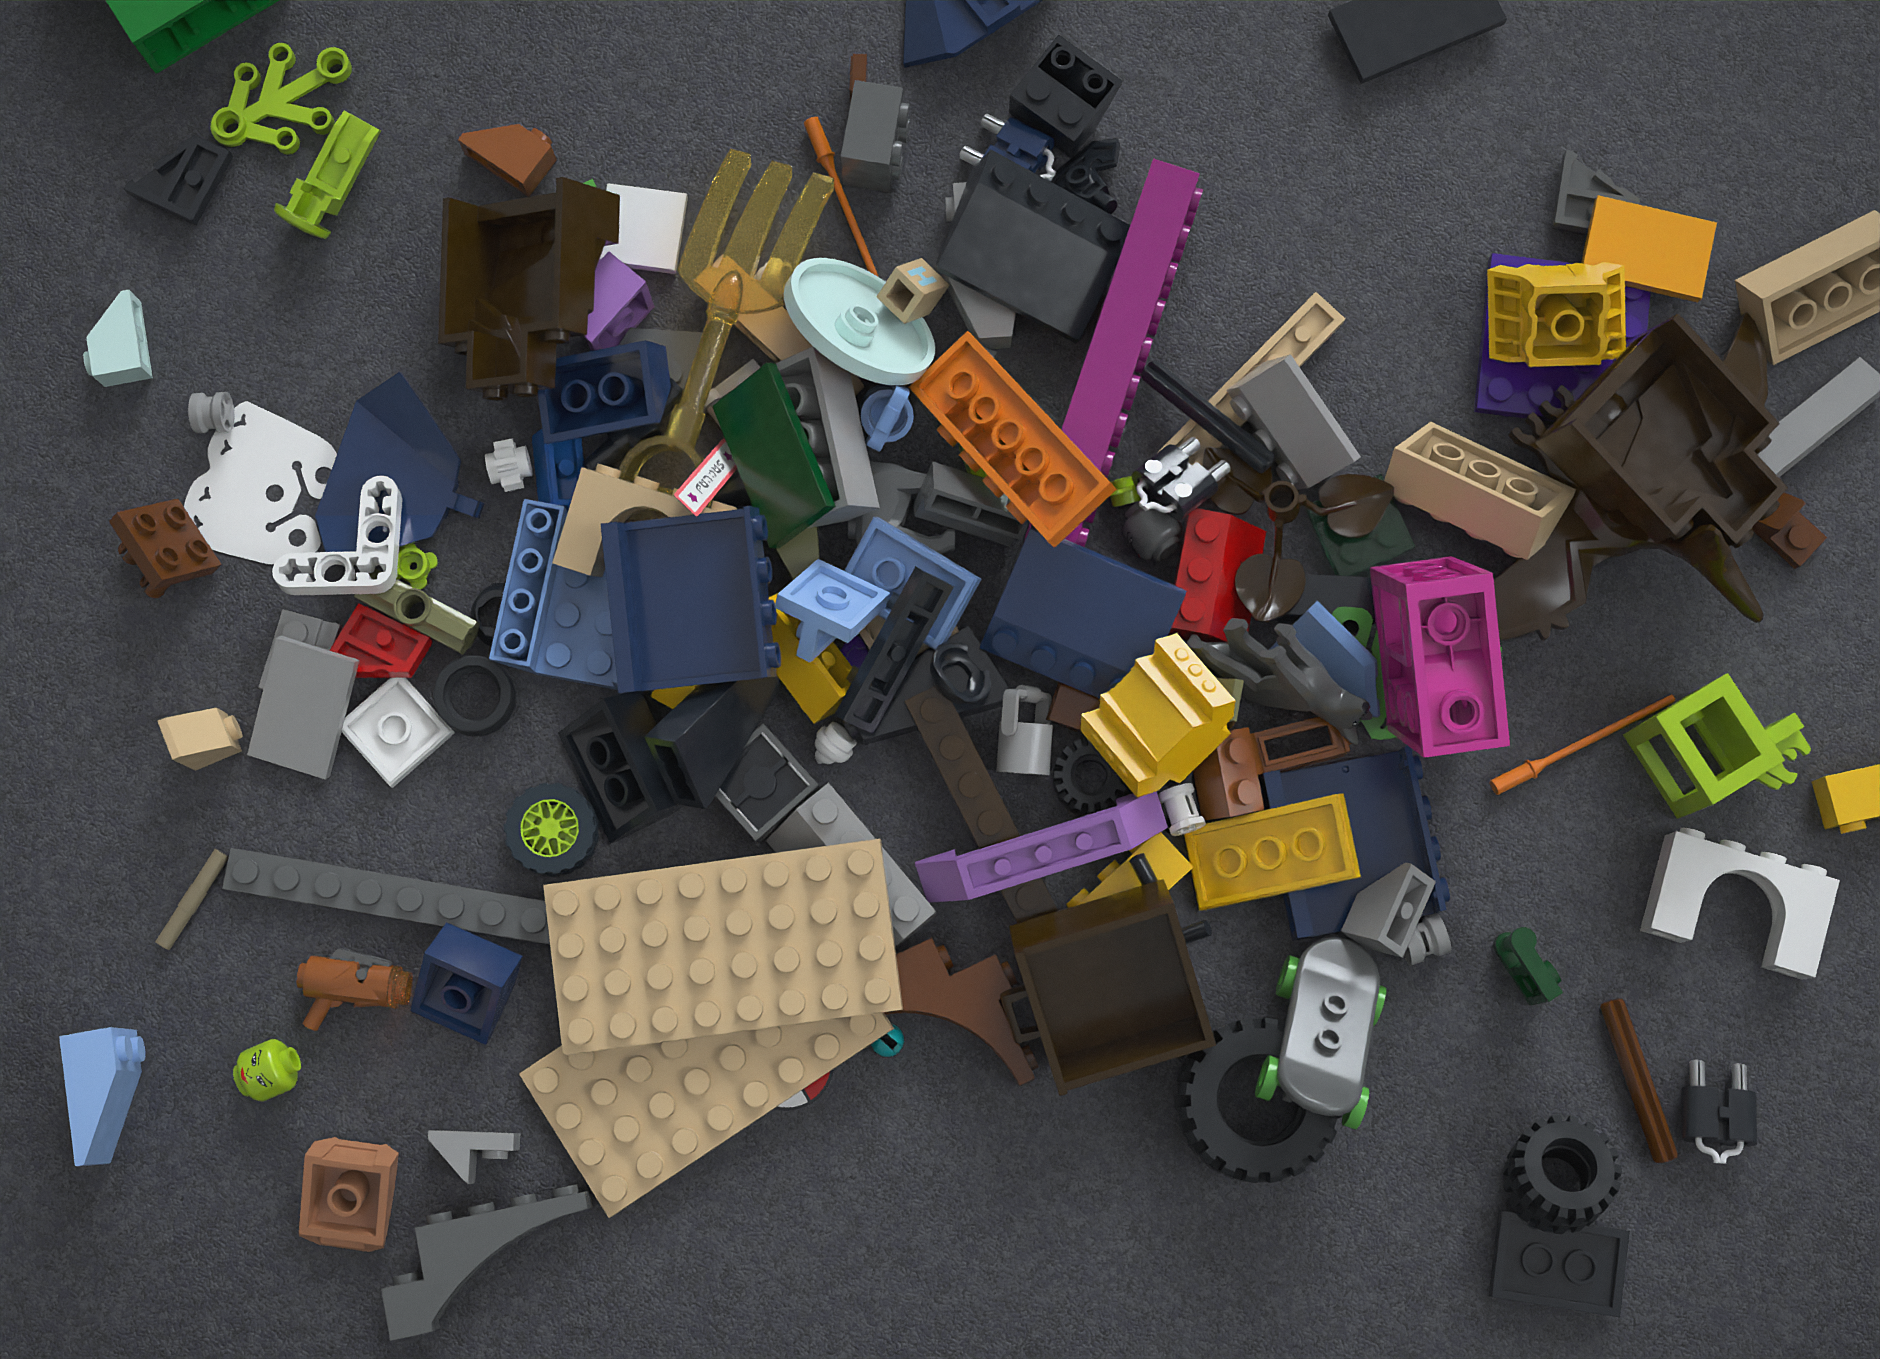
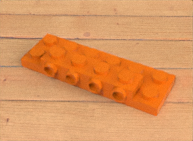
M969 331L962 335L917 381L909 386L911 391L941 423L936 429L939 434L952 447L959 443L964 448L959 456L975 473L982 468L987 474L982 479L983 483L998 498L1005 494L1010 499V502L1005 506L1022 525L1029 520L1054 548L1117 490Z

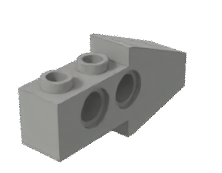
M967 182L953 183V197H945L947 222H952ZM941 273L942 278L949 284L947 290L968 331L977 341L989 349L1010 348L1016 312Z

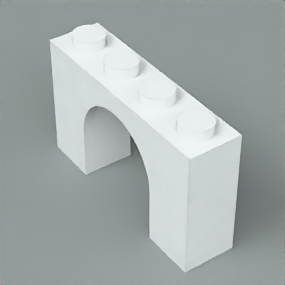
M1680 828L1679 832L1675 831L1665 835L1640 931L1679 943L1691 941L1702 900L1709 885L1722 874L1741 875L1760 886L1767 895L1772 908V926L1761 967L1798 979L1816 977L1840 880L1827 877V870L1818 866L1802 864L1801 868L1785 864L1786 858L1778 854L1761 852V855L1758 856L1745 852L1746 846L1738 842L1721 840L1720 844L1704 840L1705 833L1698 830Z

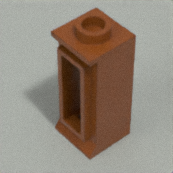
M1320 717L1250 734L1258 778L1266 772L1280 770L1281 773L1344 757L1350 752L1349 745L1352 744L1340 734L1336 727ZM1327 726L1332 745L1269 761L1264 741Z

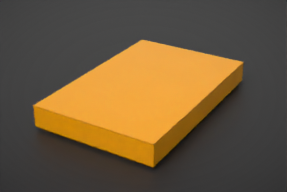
M1598 195L1594 200L1581 263L1593 266L1602 262L1624 265L1625 286L1698 303L1703 295L1717 222Z

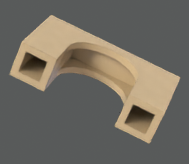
M598 463L596 470L581 468L552 563L586 575L603 577L605 562L601 523H623L631 515L646 509H657L668 517L694 514L674 496L678 490L674 488L673 494L669 495L658 491L660 483L643 477L635 476L634 483L619 479L621 470ZM713 501L711 508L705 507L700 514L737 510V508Z

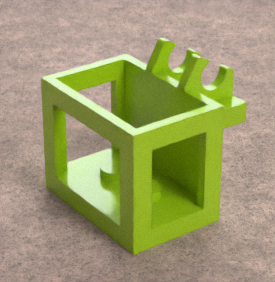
M1728 673L1690 693L1623 734L1677 819L1714 805L1753 780L1773 790L1779 789L1783 783L1786 785L1794 783L1797 773L1790 772L1784 768L1782 762L1785 759L1783 756L1789 761H1793L1797 757L1795 749L1803 756L1811 751L1810 745L1800 732L1804 725L1796 713H1792L1763 727ZM1693 724L1723 772L1716 776L1713 774L1686 733V727ZM1659 734L1663 736L1695 785V789L1685 795L1682 793L1652 747L1649 739Z

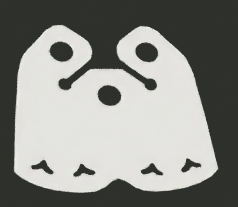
M245 401L234 408V424L241 421L242 415L245 414L246 425L237 427L233 425L231 432L220 433L217 430L215 431L208 447L210 469L193 482L188 491L184 508L193 522L196 515L199 521L203 523L198 529L214 551L265 564H274L278 558L288 553L316 552L321 545V539L316 523L311 517L307 515L296 516L277 526L274 532H268L266 525L270 522L274 523L292 513L300 495L301 487L296 471L292 469V463L295 461L302 463L301 472L309 494L314 498L321 499L326 484L318 483L315 479V473L321 467H328L332 470L337 453L332 445L320 436ZM227 440L232 449L221 455L222 449L225 448L224 441ZM274 484L281 486L284 491L282 499L277 502H271L266 497V490ZM209 487L211 498L199 501V498L205 494V488ZM295 529L303 530L307 537L305 543L298 547L291 545L288 539L291 531Z

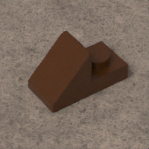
M1784 492L1777 499L1780 503L1778 509L1766 519L1758 520L1752 529L1794 569H1797L1827 537L1799 512L1806 503L1802 499Z

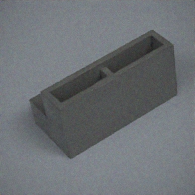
M932 462L914 501L915 517L1009 547L1014 538L1022 539L1030 523L1027 520L1022 525L1005 507L1010 502V499L1005 494L998 498L983 483V477L936 462Z

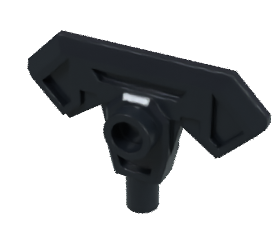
M1113 138L1092 141L1060 167L1050 182L1112 214L1117 208V201L1110 196L1106 184L1097 172L1117 167L1120 152L1119 140Z

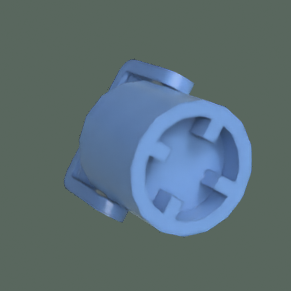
M880 384L869 389L864 395L860 405L862 426L868 434L866 439L867 446L880 452L885 442L897 441L904 437L911 429L914 415L912 403L908 397L910 394L908 388L903 385Z

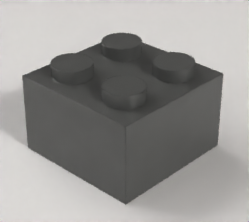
M855 80L841 152L843 185L890 193L893 179L900 180L903 166V156H901L903 142L907 143L910 128V119L908 118L910 104L903 102V88Z

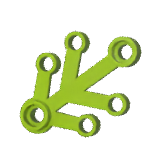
M285 43L274 44L269 50L270 64L259 101L247 108L249 92L259 86L261 75L253 64L248 62L239 64L234 70L236 81L229 105L219 109L212 118L210 126L212 135L217 142L227 147L239 146L248 139L274 145L281 153L290 155L295 153L300 146V139L293 129L281 127L275 130L255 123L269 116L309 125L315 133L320 135L330 133L335 121L329 110L324 107L311 109L290 103L327 82L333 84L344 82L352 71V65L346 53L336 47L323 50L318 55L316 69L281 88L285 71L293 67L296 57L289 45ZM279 53H288V57L284 61H276ZM340 64L343 66L339 72L330 73L333 65ZM244 73H254L249 81L241 80ZM326 116L327 122L324 125H315L318 117ZM230 124H238L236 131L226 133V129ZM283 137H293V140L289 145H280L281 139Z

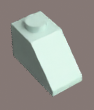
M130 290L121 291L86 337L88 351L83 354L86 371L104 387L153 378L141 301Z

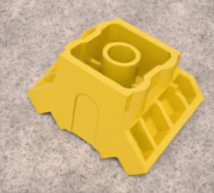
M1576 262L1559 266L1526 264L1518 268L1498 265L1487 270L1489 358L1504 362H1526L1529 367L1601 365V360L1616 359L1626 349L1624 265L1602 262L1593 266Z
M1177 633L1156 639L1154 654L1135 659V665L1130 669L1131 671L1109 692L1100 694L1099 709L1081 714V732L1136 797L1158 791L1170 779L1181 783L1231 734L1227 728V723L1234 716L1235 699Z

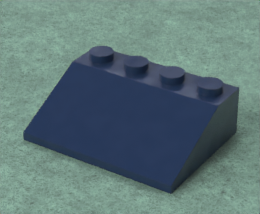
M1031 525L979 648L1100 699V694L1109 692L1131 671L1130 669L1135 665V659L1154 654L1155 640L1168 636L1187 591L1066 539H1063L1054 548Z

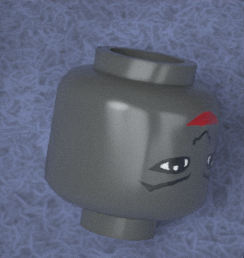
M1138 501L1125 513L1127 520L1122 527V535L1141 559H1154L1156 562L1163 561L1181 546L1182 541L1180 537L1183 533V526L1179 520H1175L1167 513L1153 508L1145 511L1139 506L1140 501ZM1154 501V503L1161 504V501Z

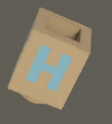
M920 258L897 266L876 297L906 324L929 315L949 287V284L925 260Z

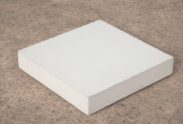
M607 183L606 191L620 195L619 244L604 246L600 259L610 251L631 269L676 274L688 201L687 194Z
M407 678L388 679L345 717L342 733L392 788L455 734L452 728L446 724Z

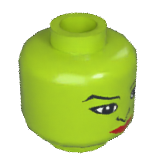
M270 1039L240 1053L237 1065L233 1069L234 1081L244 1096H250L252 1099L260 1102L266 1101L295 1087L298 1071L301 1069V1061L294 1048H288L282 1041Z

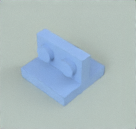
M817 559L777 594L775 606L776 609L801 620L796 632V637L800 639L796 656L811 663L836 638L849 643L887 607L886 604L890 593Z

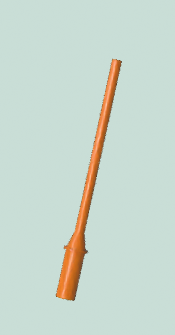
M811 117L804 121V126L817 155L816 161L821 163L829 174L867 270L878 276L836 173L834 164L835 152H832L819 118Z
M1671 694L1543 759L1525 760L1524 764L1490 780L1492 790L1496 795H1499L1531 778L1536 779L1537 775L1546 766L1676 701L1675 697Z

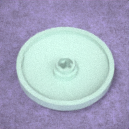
M813 258L800 263L785 284L784 302L793 323L813 347L841 368L861 378L880 384L906 385L917 381L925 373L935 355L932 333L923 317L904 324L876 297L886 283L884 280L863 268L836 259Z

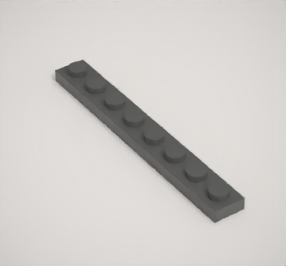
M235 848L230 849L222 887L224 890L443 927L447 922L469 932L550 945L546 904L543 900Z

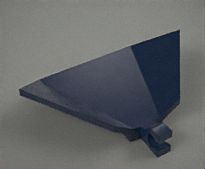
M906 0L904 68L956 57L1042 0Z
M398 372L355 402L315 514L325 552H355L357 550L361 490L366 481L376 476H386L392 479L402 496L399 547L433 538L442 521L447 519L450 508L480 518L485 503L456 493L460 483L458 476L461 459L401 372ZM386 490L380 491V496L374 498L379 506L380 514H385L382 504L383 498L389 496ZM376 526L369 532L368 540L372 543L383 542L389 536L390 529L386 526Z

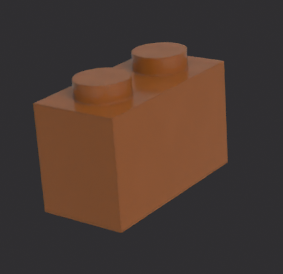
M1249 727L1229 730L1231 734L1193 770L1201 816L1205 820L1233 817L1264 810Z

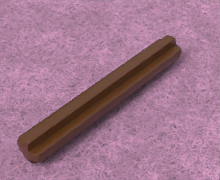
M1617 998L1604 1002L1600 1008L1652 1158L1656 1163L1672 1161L1677 1158L1678 1153L1625 1001L1622 998Z

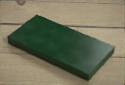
M767 362L715 403L712 408L752 506L759 508L760 515H764L766 518L768 545L770 548L780 549L835 508L836 505L776 364Z

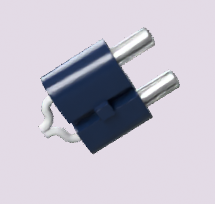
M985 114L981 120V126L997 134V143L995 146L990 145L984 155L968 146H964L959 155L960 159L976 166L990 150H993L1033 173L1037 169L1041 170L1046 163L1048 174L1040 176L1048 181H1051L1056 174V171L1052 169L1054 155L1052 153L1055 143L1054 138L1013 117L1003 122L989 114Z

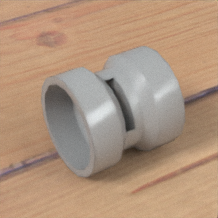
M1438 913L1424 917L1422 922L1417 924L1404 954V958L1410 966L1423 962L1428 955L1441 956L1451 952L1450 938L1444 922Z

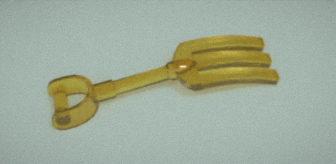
M730 148L704 199L677 269L689 288L708 303L706 309L707 321L679 405L675 404L665 436H655L642 440L628 451L619 467V470H621L619 479L634 483L635 476L638 475L643 464L654 455L666 451L683 452L688 455L694 462L695 469L704 461V458L695 449L706 416L703 411L731 327L737 323L739 314H758L785 305L783 294L785 284L802 260L814 228L834 190V178L813 172L781 231L761 279L756 280L754 276L766 239L786 189L792 179V166L771 161L740 217L719 267H712L730 212L751 167V154ZM662 486L658 487L660 492L669 495L673 494L674 490ZM649 509L664 514L657 509Z

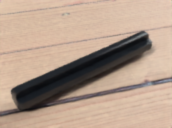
M1152 360L1141 373L1143 381L1258 473H1264L1272 465L1275 456L1270 450L1157 360Z

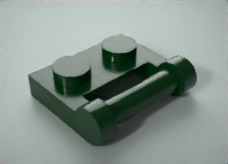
M1520 927L1512 932L1499 934L1493 942V948L1529 1005L1550 1002L1563 994L1558 986L1561 978L1554 966L1548 960L1543 962L1535 950L1537 943L1535 933L1527 927Z

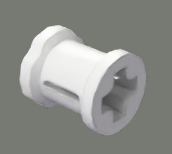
M1191 783L1177 785L1158 794L1160 803H1164L1172 825L1169 831L1172 836L1187 834L1206 825L1203 816H1199L1192 796L1195 789Z

